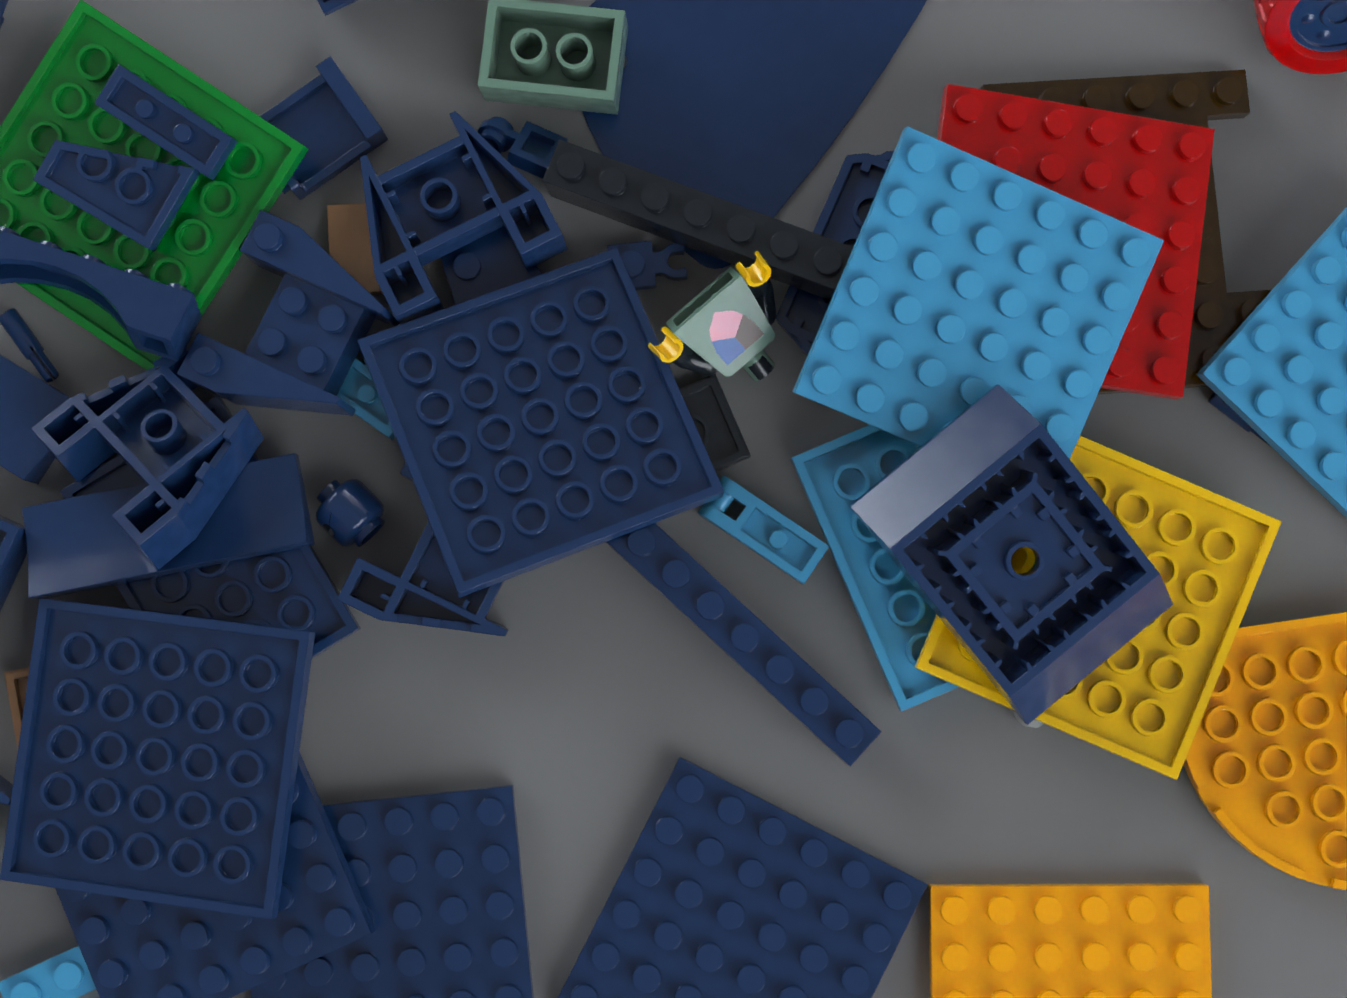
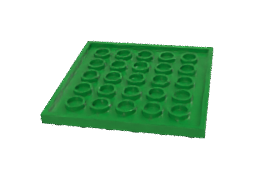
M80 0L0 126V226L10 228L23 238L38 243L42 240L50 241L61 247L64 251L81 257L85 254L95 256L106 265L123 271L125 269L137 270L146 275L150 280L165 285L168 283L180 284L194 294L201 316H203L242 255L240 249L259 211L262 210L269 213L309 149L97 9ZM118 64L238 141L214 180L202 173L199 174L155 251L147 249L33 180L55 140L107 150L112 153L136 158H146L174 166L193 168L94 104ZM17 283L143 369L149 370L153 368V361L162 358L161 356L135 348L120 324L108 312L91 300L69 290L45 284Z

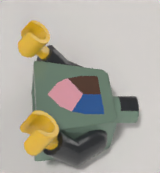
M758 251L754 252L756 256L754 264L744 268L742 263L738 262L736 269L739 273L730 266L665 322L668 327L664 326L661 329L666 335L664 341L657 346H654L652 343L648 344V348L662 362H672L680 368L705 375H711L719 371L727 378L743 367L754 381L763 379L773 370L775 363L763 350L776 337L771 327L777 317L774 288L770 280L772 271Z

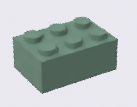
M488 0L478 88L485 101L618 115L628 35L625 11L528 0Z

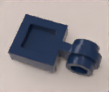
M492 117L485 120L478 129V133L500 154L509 150L507 161L512 166L542 179L559 139L566 142L568 140L528 121L521 132L518 133L513 130L512 125L506 119L501 117Z

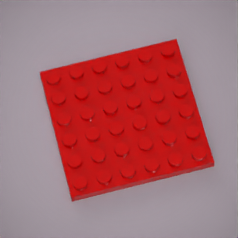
M947 84L943 89L937 134L938 140L1164 240L1101 388L1174 400L1183 398L1215 129Z

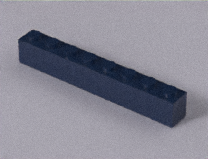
M653 523L606 541L617 554L845 764L851 766L882 732L658 525Z

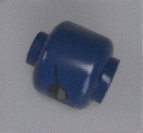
M350 479L342 484L334 480L317 496V500L321 505L316 512V520L341 546H349L355 543L358 547H361L385 523L381 518L384 512L382 502L358 479Z

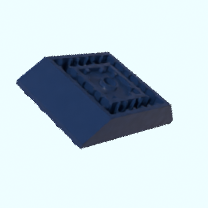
M995 385L849 506L1027 725L1173 605L1163 579L1154 565L1043 425L1000 385ZM1021 547H1029L1035 556L1034 565L1026 573H1016L1011 565L1012 555Z

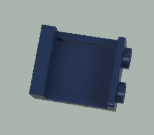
M331 56L316 66L320 73L319 76L260 115L261 118L309 149L282 191L286 194L292 190L299 200L308 196L360 160V157L367 155L388 140L378 122Z

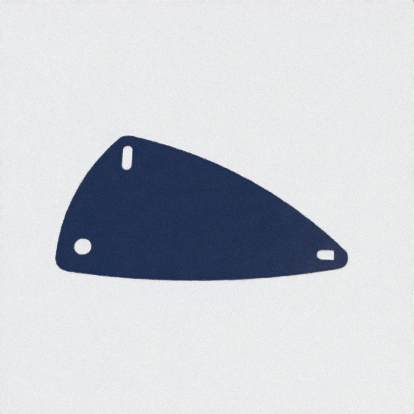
M596 0L589 7L624 10L626 13L628 35L625 56L627 64L623 68L618 115L582 112L604 156L774 217L817 165L854 115L890 62L927 0ZM684 246V251L707 268L720 269L731 265V263Z

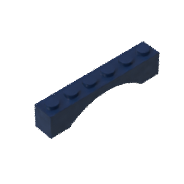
M0 226V284L15 282L34 283L69 290L91 300L108 312L126 331L135 348L176 362L180 361L202 317L196 298L190 290L177 283L165 285L150 280L146 275L134 269H125L123 271L108 266L102 260L92 255L85 254L81 257L66 252L50 241L42 240L38 243L23 238L14 230Z

